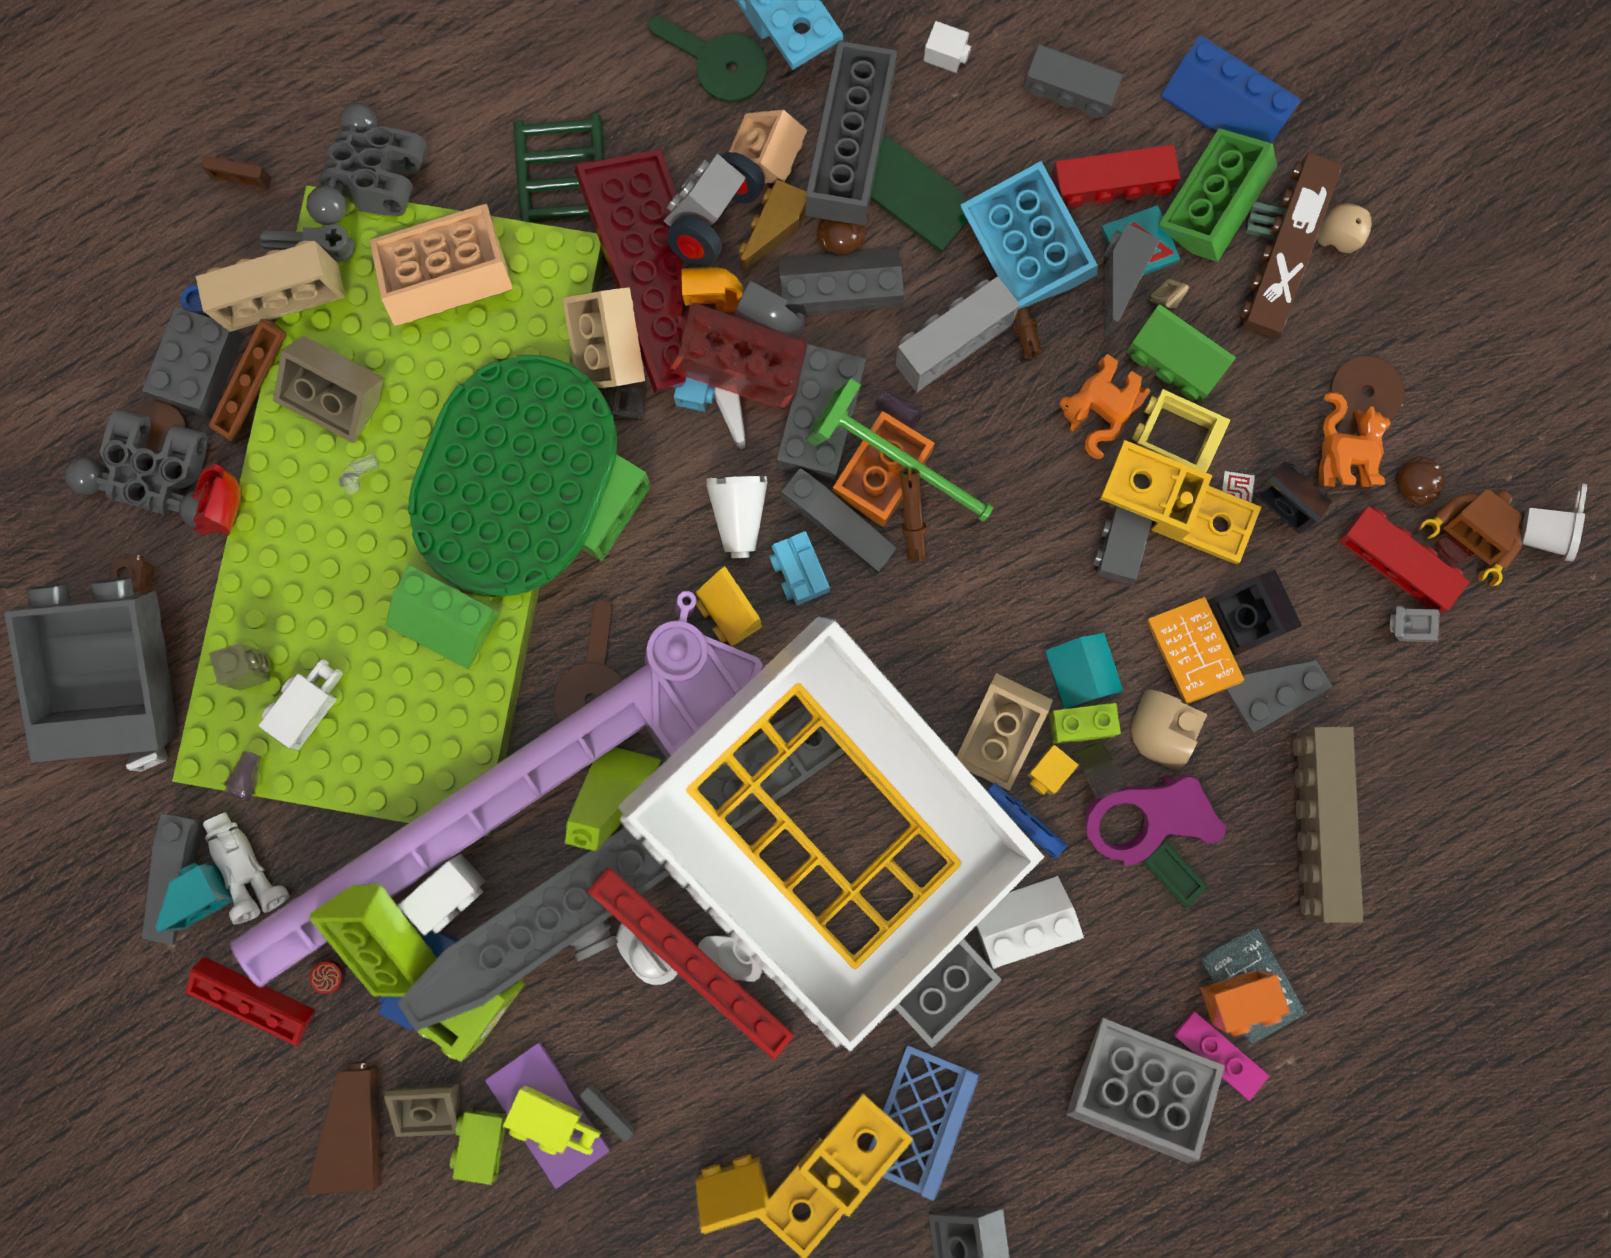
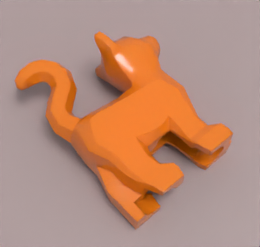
M1108 354L1100 360L1097 366L1099 372L1087 379L1078 393L1063 397L1059 404L1064 411V417L1072 423L1070 428L1072 432L1087 418L1090 408L1110 424L1109 429L1095 430L1085 440V450L1095 459H1101L1104 456L1102 451L1098 449L1097 443L1099 441L1115 440L1121 434L1130 415L1141 407L1151 391L1149 388L1140 387L1142 377L1133 371L1125 378L1126 386L1123 389L1111 383L1110 381L1116 372L1119 361Z
M1338 392L1326 393L1323 400L1334 403L1336 409L1324 421L1323 431L1325 438L1322 443V459L1319 466V486L1335 487V478H1339L1342 485H1356V477L1351 474V465H1357L1359 469L1361 487L1385 485V479L1379 474L1378 468L1383 455L1382 436L1390 426L1389 418L1382 416L1380 412H1375L1374 406H1370L1365 413L1360 410L1354 411L1360 436L1337 433L1335 425L1345 418L1348 410L1347 400Z

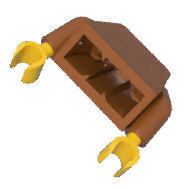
M1485 490L1480 495L1467 493L1455 496L1435 513L1437 516L1434 519H1428L1418 527L1419 531L1425 525L1432 526L1433 534L1427 538L1428 540L1435 537L1440 531V525L1445 523L1446 525L1443 529L1489 565L1495 562L1492 568L1482 569L1478 574V580L1483 581L1489 572L1492 573L1493 580L1488 586H1496L1501 583L1503 579L1501 570L1508 568L1522 547L1521 531L1518 527L1522 518L1521 514L1510 506L1512 496L1502 490L1495 493L1491 490Z

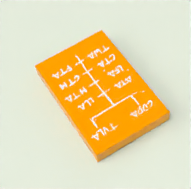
M1205 597L1147 620V624L1184 704L1187 705L1244 682L1243 675Z

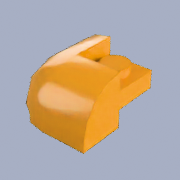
M718 267L682 269V295L685 305L715 303L717 313L736 312L744 290L741 282L734 274L727 269Z

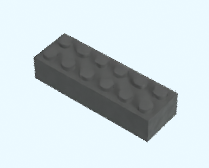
M838 41L806 193V216L865 226L896 72L898 50Z

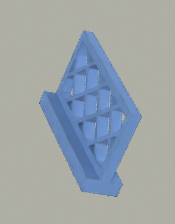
M907 1045L883 1111L890 1118L899 1115L905 1131L912 1137L914 1134L929 1128L934 1138V1144L931 1149L920 1153L913 1138L911 1145L916 1155L901 1162L897 1158L894 1162L895 1165H892L882 1176L883 1178L916 1191L921 1196L934 1201L981 1073L966 1069ZM912 1054L924 1059L929 1070L928 1073L912 1079L907 1067ZM930 1062L940 1065L941 1067L933 1070ZM945 1068L959 1073L955 1086L942 1091L935 1073ZM906 1074L908 1081L901 1084L903 1076ZM931 1075L938 1094L922 1100L914 1082ZM911 1085L918 1103L901 1110L896 1095L899 1089ZM952 1092L950 1100L947 1103V1100L944 1095ZM940 1097L946 1111L942 1118L931 1122L924 1104ZM894 1104L897 1112L890 1115L892 1106ZM920 1106L927 1124L910 1131L903 1113ZM938 1123H941L938 1133L936 1134L933 1126ZM873 1137L869 1150L876 1144L875 1137ZM930 1154L925 1165L922 1157ZM918 1159L923 1170L919 1184L906 1179L901 1166ZM897 1168L899 1175H896L889 1171Z

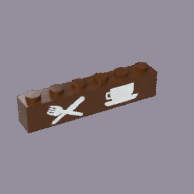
M1309 152L1302 161H1296L1290 174V178L1294 179L1291 189L1287 188L1280 202V206L1284 207L1281 217L1276 216L1270 229V234L1274 235L1271 244L1265 245L1260 257V261L1264 262L1261 272L1255 273L1249 289L1254 290L1250 300H1245L1239 317L1243 318L1240 328L1275 340L1283 332L1343 164Z

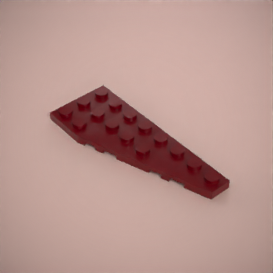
M661 149L576 165L574 172L616 288L630 287L641 357L653 391L658 393L682 387L686 382L685 347H683L684 317H682V259L673 252L668 244L667 233L670 226L664 222V219L670 212L666 207L677 192Z

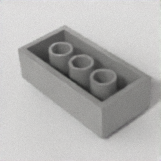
M998 276L990 282L988 279L982 281L973 289L974 293L968 298H958L948 307V312L942 316L938 314L932 316L924 323L923 326L925 328L916 334L910 332L899 341L900 345L898 346L895 365L916 393L1013 325L1020 304Z

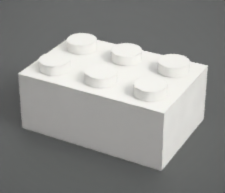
M459 854L445 863L402 901L398 907L423 935L427 934L431 929L437 934L459 914L456 908L460 911L464 910L484 892L480 886L486 881L462 854Z

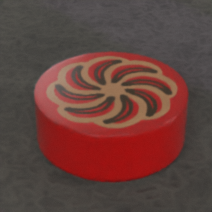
M321 962L311 971V986L321 994L333 993L342 986L345 977L344 971L336 962Z

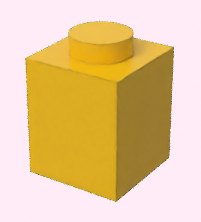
M1052 745L1027 774L1031 779L1029 784L1042 795H1045L1046 792L1049 795H1053L1073 773L1078 764L1057 746Z

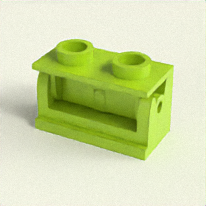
M1116 703L1054 710L1048 714L1053 745L1112 738L1115 735L1121 734Z
M470 1108L464 1112V1116H459L457 1121L456 1135L460 1136L458 1149H453L450 1160V1168L454 1169L453 1179L492 1185L498 1177L506 1127L503 1125L508 1115L506 1113L475 1110L473 1112L474 1108Z

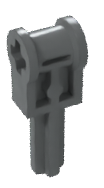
M336 224L328 225L324 228L303 227V232L264 230L260 234L261 247L264 249L285 250L295 247L297 243L302 241H316L335 261L339 262L349 260L355 252V244L352 239L348 237L344 228Z

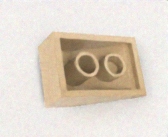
M996 673L956 758L969 772L992 783L996 782L1000 787L1010 791L1049 712L1053 700Z

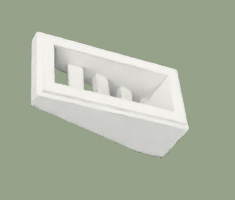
M736 380L716 387L714 395L737 448L742 450L745 448L746 439L738 384Z

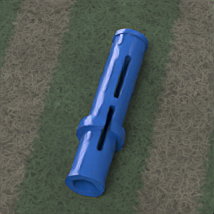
M996 782L987 789V793L1022 832L1041 846L1053 859L1062 853L1067 843L1022 806L1023 802L1021 800H1015Z

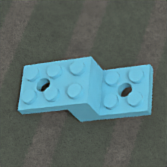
M735 0L761 40L770 36L792 70L834 46L838 41L843 40V33L820 0ZM798 23H805L810 27V30L807 33L799 34L795 32L794 26Z

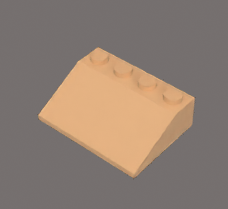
M487 203L370 240L381 299L394 326L513 289Z

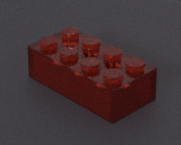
M692 302L683 316L669 371L785 410L796 396L808 342Z

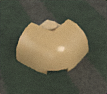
M1145 690L1131 723L1130 730L1132 731L1133 742L1140 751L1139 753L1147 759L1178 773L1184 768L1198 743L1196 739L1207 714L1182 703L1181 699L1155 690Z

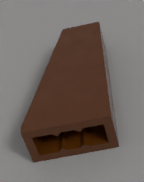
M366 1061L348 1063V1068L337 1072L307 1188L308 1195L373 1191L381 1185L378 1066L368 1067Z

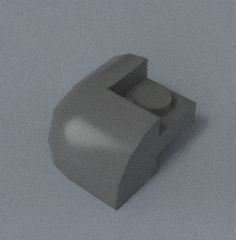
M752 281L749 282L736 309L734 322L760 335L762 346L772 349L784 348L794 343L805 329L803 314L797 313L795 315L785 306L788 302L787 300Z

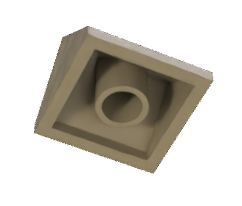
M460 1082L396 1085L385 1091L384 1098L396 1137L456 1134L457 1121L459 1116H461Z

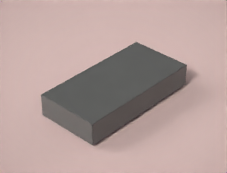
M593 1084L580 1095V1098L623 1142H626L637 1130Z

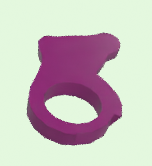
M1182 774L1175 779L1170 775H1163L1162 786L1159 787L1122 786L1104 790L1092 800L1086 810L1084 821L1088 840H1091L1096 850L1110 859L1122 860L1124 867L1138 864L1147 859L1160 846L1168 834L1197 837L1206 843H1216L1222 840L1226 833L1225 824L1215 814L1208 798L1202 791L1199 780L1193 775ZM1121 803L1135 804L1140 807L1144 814V824L1137 837L1123 844H1112L1101 838L1099 831L1100 821L1107 810Z

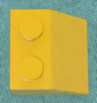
M726 567L720 569L695 592L699 599L695 605L704 618L708 616L712 618L716 624L712 630L721 643L727 641L733 647L762 628L760 617Z

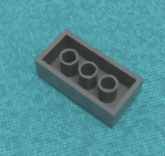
M807 344L777 456V469L797 473L801 468L813 478L836 483L849 431L842 426L836 427L830 438L817 446L807 442L805 438L836 387L850 378L862 385L866 369V358ZM861 386L847 408V415L851 418L854 416Z

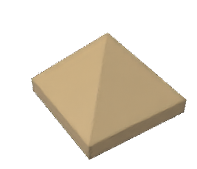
M1167 279L1148 297V300L1167 308H1177L1189 287L1187 284Z

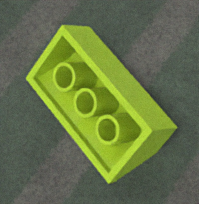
M374 883L369 885H352L312 911L308 917L373 996L403 997L437 960L432 949L423 941L417 930L403 915L402 910L396 906L381 885Z

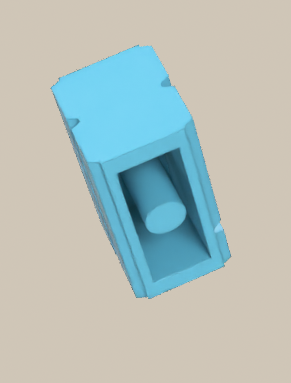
M806 532L799 533L772 545L774 554L769 555V559L775 573L781 571L785 582L781 583V587L787 601L793 599L797 606L830 592L829 584Z

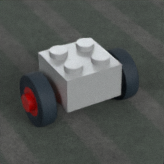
M727 152L721 156L717 154L710 162L704 159L695 172L687 177L681 185L682 190L680 193H677L666 208L670 212L664 219V222L670 226L667 233L668 244L679 258L696 267H708L715 262L721 252L722 244L718 234L711 225L718 220L731 200L738 203H751L757 199L765 183L760 168L751 159L742 154Z

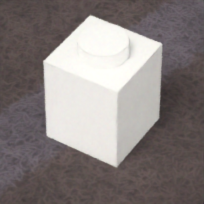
M935 21L925 47L923 61L956 73L960 62L966 63L971 50V46L967 45L969 33Z

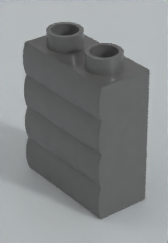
M131 577L93 581L90 583L92 596L70 598L68 583L39 585L26 589L28 603L4 612L31 763L158 751L179 737L172 683L167 665L166 646L161 628L160 609L155 590L133 592Z

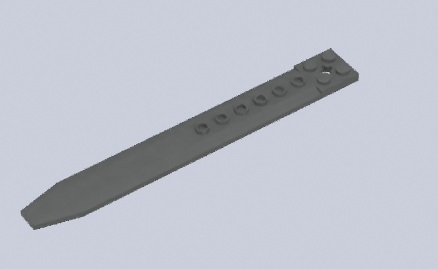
M803 705L772 727L786 743L812 719V715ZM822 726L815 730L819 734V737L816 739L818 743L816 746L812 743L807 744L804 741L761 782L760 787L774 802L845 753ZM763 732L735 751L733 756L749 775L753 776L777 753L778 749ZM724 762L698 786V791L715 809H718L743 785V782ZM750 793L725 817V820L735 830L766 807L753 793ZM624 827L608 838L597 852L589 851L447 948L397 1004L415 1031L484 1005L612 915L586 891L608 866L642 895L670 875V872L664 866L668 861L665 859L660 863L643 845L642 842L646 838L642 836L640 839H637Z

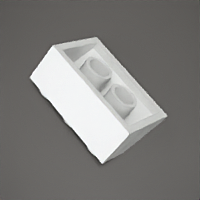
M1058 876L1009 892L975 926L986 960L992 969L1084 938L1073 905Z

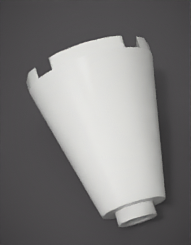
M767 476L725 477L724 479L707 478L706 486L724 552H731V558L749 557V551L756 550L768 484Z

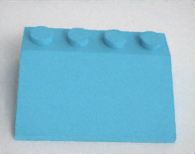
M1042 161L960 205L996 275L1020 304L1019 309L1068 291L1097 275L1098 265Z

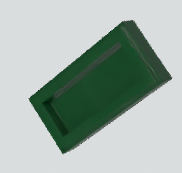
M1163 840L1160 846L1147 859L1141 861L1184 908L1192 904L1209 887L1166 840Z

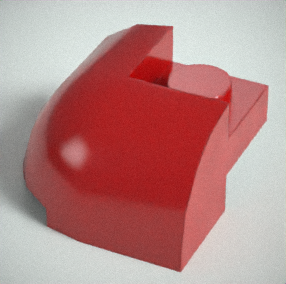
M212 464L201 471L192 496L193 499L200 501L193 522L196 523L194 531L205 536L216 531L229 536L240 507L241 489L233 474L222 466Z

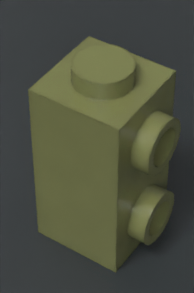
M238 643L209 653L217 683L240 691L270 681L268 672L271 671L269 659L265 653L258 649Z

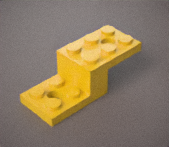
M1126 440L1122 443L1100 500L1154 521L1151 531L1236 565L1242 559L1261 510V506L1209 486L1212 475ZM1136 474H1144L1148 477L1150 485L1147 489H1139L1135 486L1133 478ZM1215 517H1223L1227 521L1228 529L1226 532L1215 530L1213 527V519Z
M862 1093L824 1140L819 1138L772 1193L769 1199L768 1214L758 1218L802 1258H807L843 1214L848 1217L912 1142L913 1137ZM866 1132L873 1134L876 1138L875 1146L868 1151L860 1149L857 1145L858 1137ZM800 1202L808 1204L811 1209L810 1216L804 1220L797 1219L792 1213L794 1205Z

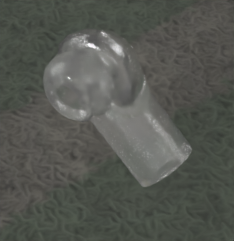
M369 454L347 464L339 478V485L343 487L346 494H354L360 490V483L357 480L361 474L379 468L375 454Z

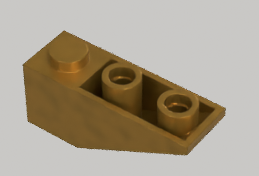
M776 180L773 189L768 188L762 201V205H764L761 215H755L750 227V231L753 233L749 241H743L738 253V257L741 258L742 270L747 271L799 230L806 214V191L780 180Z

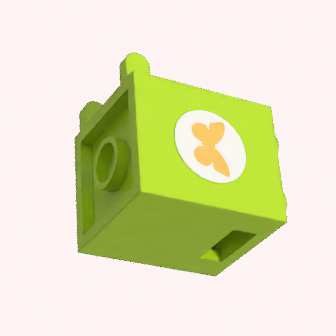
M523 977L484 1005L420 1029L417 1032L422 1037L432 1039L441 1046L445 1055L462 1062L483 1044L525 985L522 982Z

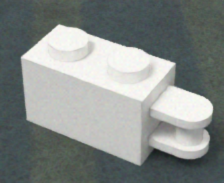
M323 659L315 666L308 677L297 674L296 677H291L282 687L281 692L283 694L278 701L270 704L263 712V720L259 727L288 748L299 751L337 700L330 692L341 679L343 672L339 669L333 670L328 666L329 662ZM320 677L326 680L322 687L316 684Z

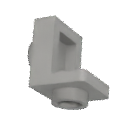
M1396 606V614H1391L1390 631L1395 633V637L1399 641L1438 642L1440 611L1438 609H1405L1404 606Z

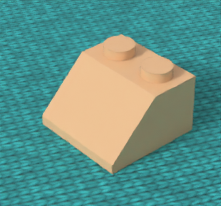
M785 110L746 113L729 152L739 153L751 159L760 168L765 183H775L776 180L785 182L791 173V167L796 155L803 145L807 129Z

